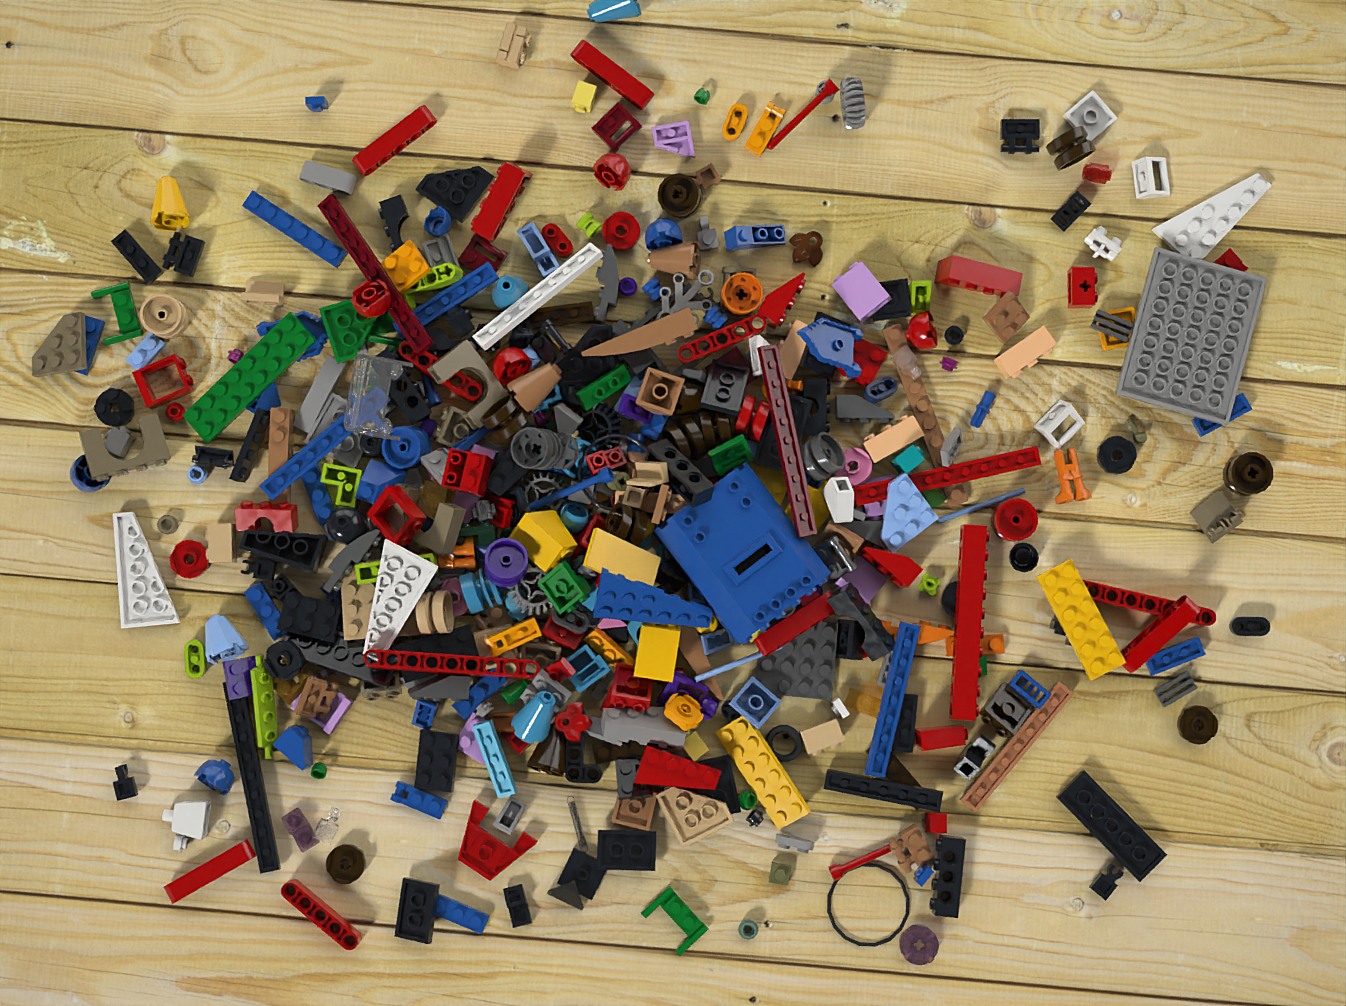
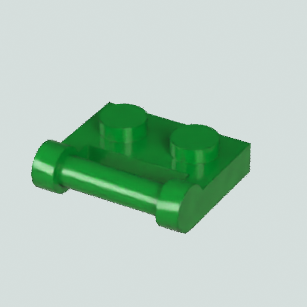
M743 434L708 452L719 477L724 476V473L746 461L751 462L754 460Z

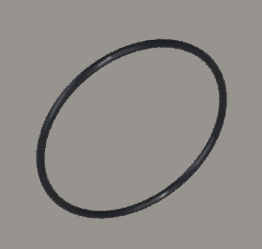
M608 435L599 438L585 450L578 467L579 482H582L581 467L587 452L604 439L614 437L625 438L638 444L645 453L647 449L637 440L625 435ZM652 487L648 488L647 495L649 494ZM585 489L582 490L586 497L596 506L609 511L612 509L597 503L588 495Z

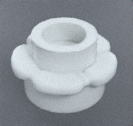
M176 834L173 850H179V853H181L183 849H187L188 838L185 835Z

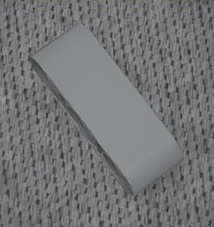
M305 160L299 179L312 185L351 196L357 176Z

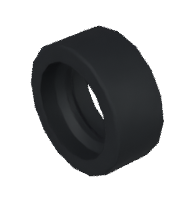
M778 725L772 728L766 737L767 744L780 762H790L801 753L803 747L801 735L795 728L789 725ZM780 732H788L795 739V748L787 755H781L773 748V739Z

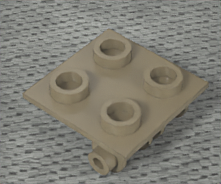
M1221 490L1189 512L1212 544L1243 522L1241 519L1243 514L1239 510L1235 511Z

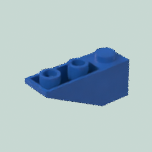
M784 225L734 226L724 232L727 251L786 244Z

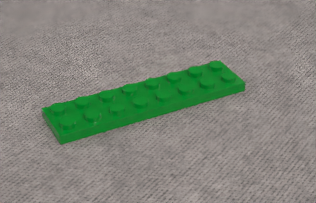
M289 312L183 414V417L204 442L210 444L317 340L295 314Z

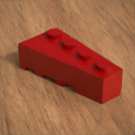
M505 162L500 165L496 181H492L488 188L490 193L487 198L482 200L479 206L481 208L479 214L475 215L471 221V231L489 241H495L507 220L504 216L506 213L510 214L515 207L516 201L514 199L522 195L525 189V180H530L533 176L530 172L513 163Z
M952 255L938 261L934 283L978 291L986 295H998L1002 298L1007 291L1013 292L1015 296L1019 295L1023 273Z
M645 745L633 783L715 790L721 771Z

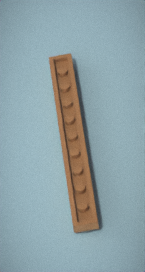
M901 324L882 330L883 337L913 415L924 433L922 438L934 469L945 467L942 466L940 453L945 439ZM962 483L941 487L949 508L968 501Z

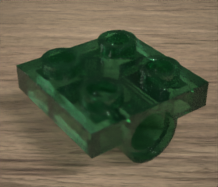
M490 522L478 523V527H473L471 524H462L458 538L478 537L479 546H485L497 540L498 529Z

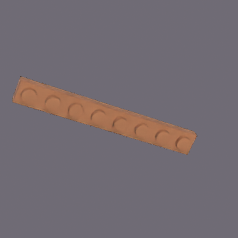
M1057 681L1049 692L1052 695L1040 709L1036 707L1016 734L1007 741L960 798L975 813L1074 695L1060 681Z

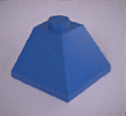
M370 459L360 480L355 498L374 504L387 485L394 486L395 483L404 484L408 471Z

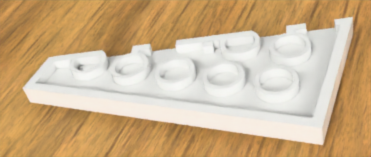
M1257 173L1153 228L1152 231L1176 253L1202 260L1272 185Z
M113 513L121 629L181 623L135 513Z
M386 538L363 654L369 649L388 650L438 569L437 565ZM376 654L368 655V657L378 661Z

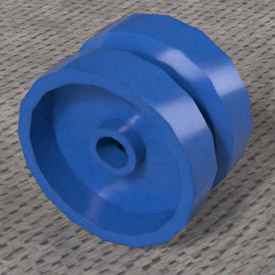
M416 426L395 427L387 432L382 442V454L385 460L391 466L399 469L419 467L422 465L421 457L431 453L432 449L428 434L422 428Z

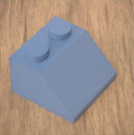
M752 676L731 700L729 705L759 730L782 701Z

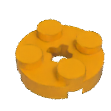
M675 693L666 702L664 715L683 731L697 727L703 719V714L701 715L700 704L689 695L684 694L682 697L677 696L679 693Z

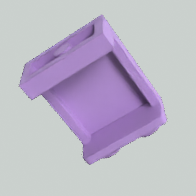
M860 261L859 263L855 262L852 264L846 274L837 276L833 281L832 287L860 322L863 323L892 298L865 264Z
M317 675L312 676L313 678L321 679ZM338 689L337 697L333 699L331 704V712L327 714L325 720L318 717L320 712L316 713L315 718L307 717L324 728L323 731L328 734H332L354 702L353 699ZM301 694L292 702L293 706L291 709L294 711ZM323 696L321 703H324L326 696Z

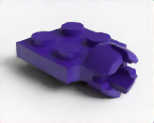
M674 671L673 682H667L656 703L665 707L671 695L679 693L677 696L683 697L686 694L700 704L701 715L703 714V718L711 720L712 716L710 715L716 713L719 701L707 694L709 687Z

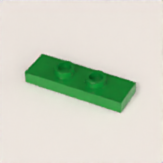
M621 363L576 393V396L583 409L588 411L632 381L625 365Z

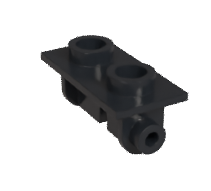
M195 445L196 455H193L192 462L196 465L209 466L212 463L213 467L224 469L235 465L232 450Z

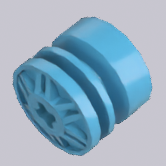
M482 568L479 569V579H476L473 572L459 576L462 592L471 614L485 610V600H487L490 607H495L494 597L498 605L504 604L502 587L494 585L487 578Z

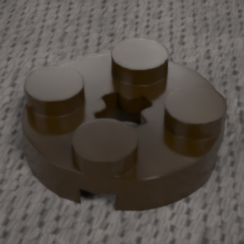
M1193 705L1181 711L1177 721V728L1183 739L1189 743L1201 745L1209 742L1216 735L1218 720L1207 707ZM1197 719H1199V723H1202V727H1199L1198 730H1195L1193 723L1196 722Z
M342 844L334 848L327 856L326 870L337 883L350 884L358 880L365 871L366 859L364 852L355 845ZM345 859H348L351 863V866H348L347 869H344V865H341V861H345Z

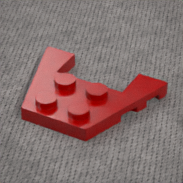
M475 799L472 803L458 860L491 881L536 845L538 840L523 831L514 847L511 848L479 826L490 808Z

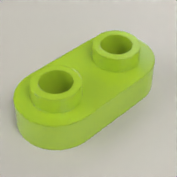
M190 640L184 646L185 671L190 678H200L204 676L207 670L205 645L200 640ZM194 646H197L199 649L197 653L193 651ZM196 665L200 667L199 672L194 670Z

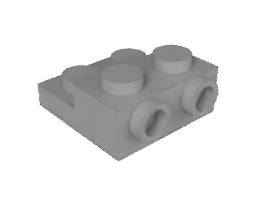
M542 669L520 698L526 705L540 691L551 693L555 698L553 719L572 693L558 681L552 680L549 674Z

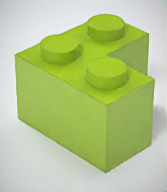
M324 463L320 482L339 486L335 504L359 509L360 499L355 497L365 471Z

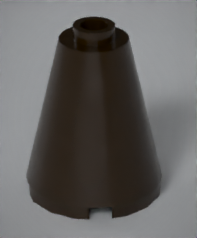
M680 377L685 379L675 407L676 411L673 414H697L700 411L706 410L714 412V410L700 407L705 385Z
M553 722L550 725L547 738L541 743L538 742L528 760L527 767L538 772L543 771L549 775L563 777L566 760V737L564 732L559 731Z

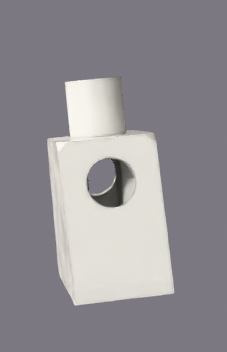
M212 800L175 803L174 810L164 809L162 820L172 822L171 830L173 832L202 840L207 837Z

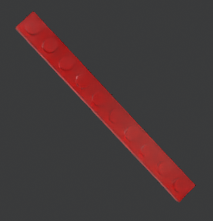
M1035 446L958 463L949 467L945 466L909 474L908 477L919 492L1042 464L1038 447ZM895 478L852 487L855 507L887 500L888 483Z

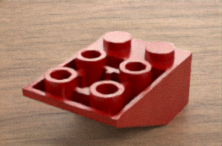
M804 272L766 295L757 314L765 317L768 327L775 330L777 325L779 327L782 326L787 316L785 311L787 309L791 310L797 298L795 294H800L805 285Z
M869 547L860 549L862 552L861 556L869 563L874 562L877 565L876 569L883 575H889L892 578L890 581L898 588L909 587L923 571L908 556Z

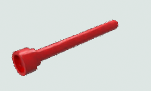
M830 78L824 83L823 90L767 144L769 150L774 149L828 95H835L840 90Z
M888 844L843 865L833 864L828 868L834 881L841 879L845 872L891 852V846Z

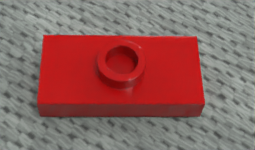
M565 657L543 668L552 680L559 683L573 676L576 672Z

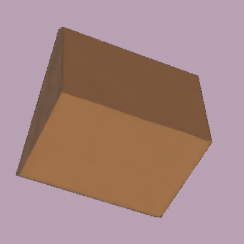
M648 367L636 404L653 414L672 416L685 379Z

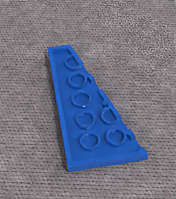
M602 567L593 617L709 628L713 615L712 608L694 601H684L678 595H668L662 589L638 580H628L624 575L619 573L618 575L612 574L608 569Z

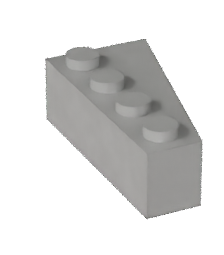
M633 707L603 708L601 719L603 739L621 742L634 740L641 745L654 743L659 744V747L667 748L668 745L676 747V750L683 751L686 732L664 715L665 707H649L648 710L645 709L641 712L635 711Z

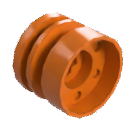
M745 272L736 273L731 276L722 286L720 292V301L723 308L729 314L735 316H746L752 313L761 303L763 297V287L760 281L752 274ZM739 291L745 296L742 300H739V297L736 296Z

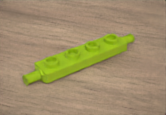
M261 654L255 655L256 667L250 671L258 747L265 748V759H271L274 757L272 746L278 739L273 678L264 666L263 655Z

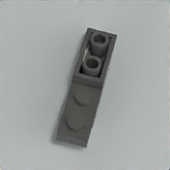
M607 244L606 249H602L603 257L600 259L603 260L602 267H598L596 272L599 284L605 285L600 288L598 298H601L600 306L596 305L594 312L597 322L605 324L609 306L617 307L619 295L618 266L611 244Z
M378 529L373 530L347 545L327 567L333 571V574L323 589L329 593H333L334 590L337 592L343 584L341 580L345 574L349 575L353 570V562L362 564L369 560L372 555L370 553L371 549L374 546L377 547L383 538L381 537L382 532Z

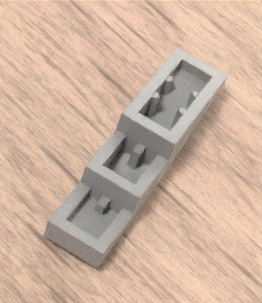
M329 355L297 414L293 423L294 426L307 433L310 432L331 392L334 393L347 363L337 364L334 356Z

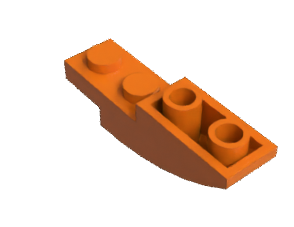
M881 620L884 628L889 634H892L894 641H896L899 627L891 626L892 622ZM919 620V624L914 623L921 626L917 644L936 642L954 635V631L949 630L950 626L938 624V627L930 626L931 622Z

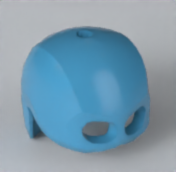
M569 501L561 508L559 517L571 534H578L587 524L588 510L581 503Z

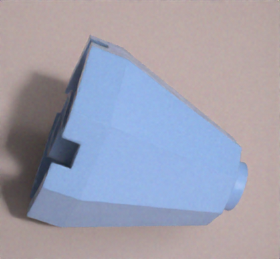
M216 614L209 618L205 626V655L208 662L218 664L220 659L223 662L233 660L245 653L244 649H249L247 641L225 616Z

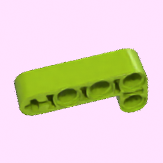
M451 263L432 267V271L419 280L417 288H415L414 284L402 295L411 309L414 310L416 309L414 297L456 283L463 277L462 269ZM436 275L435 282H432L433 276Z

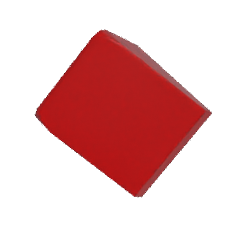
M925 812V832L947 834V814L945 812Z

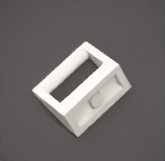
M1143 157L1132 162L1136 199L1170 196L1166 158ZM1152 164H1159L1162 191L1155 190Z
M1060 399L1034 427L1055 449L1059 450L1085 422L1070 403ZM1070 415L1076 422L1056 441L1051 433Z

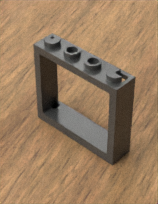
M683 283V296L692 287L690 283L686 285ZM698 293L693 297L695 301H703ZM675 294L669 298V306L675 302ZM662 300L658 307L654 308L653 306L645 312L646 316L641 320L639 318L634 320L630 324V331L644 326L662 311ZM706 303L703 304V308H709ZM724 335L716 338L720 344L727 342V338ZM709 345L704 347L701 351L709 350ZM651 347L646 349L656 361L659 371L677 377L684 376V368L692 370L707 358L704 357L690 364H682L670 373Z

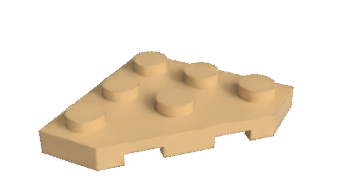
M674 786L656 794L682 848L735 821L727 804Z

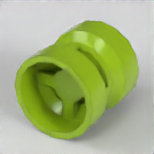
M590 212L585 213L576 224L579 229L585 231L589 238L594 237L603 226L593 218Z

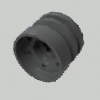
M526 427L519 430L511 442L512 457L523 468L548 470L553 468L562 456L563 446L561 439L551 430Z

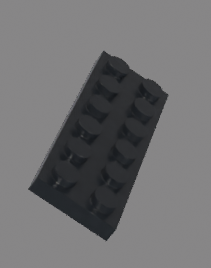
M337 631L334 643L287 632L284 641H293L301 649L305 662L387 690L396 671L367 667L363 661L365 640H344V633ZM390 655L387 658L389 665H395L398 662V658L395 655ZM367 657L368 663L374 664L377 662L376 660Z
M1082 770L1056 796L1137 881L1141 882L1167 856L1151 837L1085 770Z

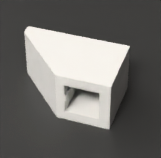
M848 477L830 478L822 492L835 523L852 522L854 491Z

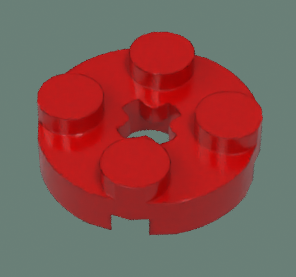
M616 212L604 221L602 227L603 238L606 244H611L615 250L624 251L631 249L640 237L639 223L627 212ZM621 226L627 231L623 236H619V233L616 232Z
M193 540L182 541L174 547L175 549L170 555L172 570L184 578H197L210 567L209 559L206 558L207 548L201 542ZM188 554L194 556L193 564H190V562L186 563L185 559L188 558Z

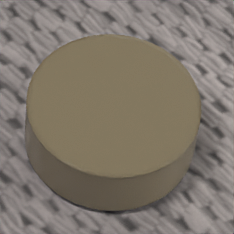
M170 515L162 516L157 522L158 530L163 534H173L178 528L177 519Z

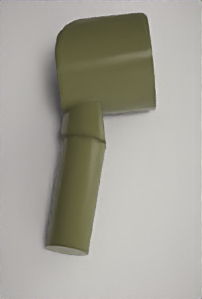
M1132 418L1128 419L1127 421L1133 432L1134 442L1137 444L1145 443L1147 441L1146 433H1139Z

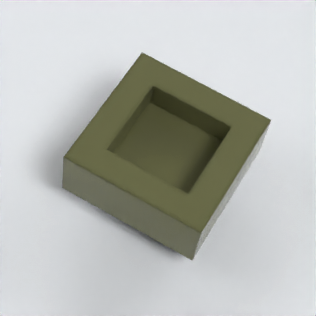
M772 862L769 883L788 886L791 865Z

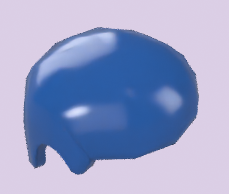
M438 206V209H431L424 221L425 231L435 237L444 235L449 231L452 224L451 216L441 206Z

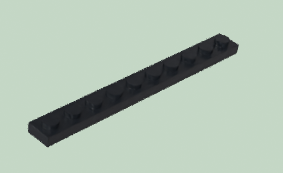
M223 682L260 874L280 870L281 865L248 699L243 697L229 700L226 682Z

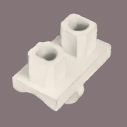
M1099 226L1097 229H1093L1084 242L1095 251L1092 255L1093 258L1100 255L1104 259L1107 258L1112 261L1122 250L1120 248L1122 241L1117 237L1109 240L1105 237L1107 230Z

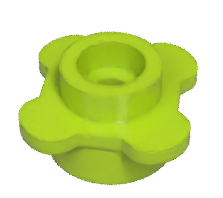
M926 573L922 576L923 580L918 585V589L928 592L929 595L933 596L936 594L937 586L940 585V579L933 578L930 574Z

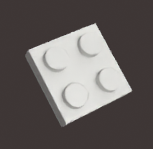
M1093 90L1063 115L1073 128L1084 126L1088 133L1084 141H1092L1118 119Z

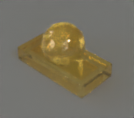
M850 687L843 705L877 719L881 699Z

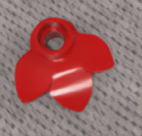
M580 702L569 704L565 711L559 713L554 720L555 727L559 731L564 732L565 737L570 741H580V732L588 730L593 724L588 716L582 714L584 704ZM564 718L567 719V724L565 726L562 724V720Z

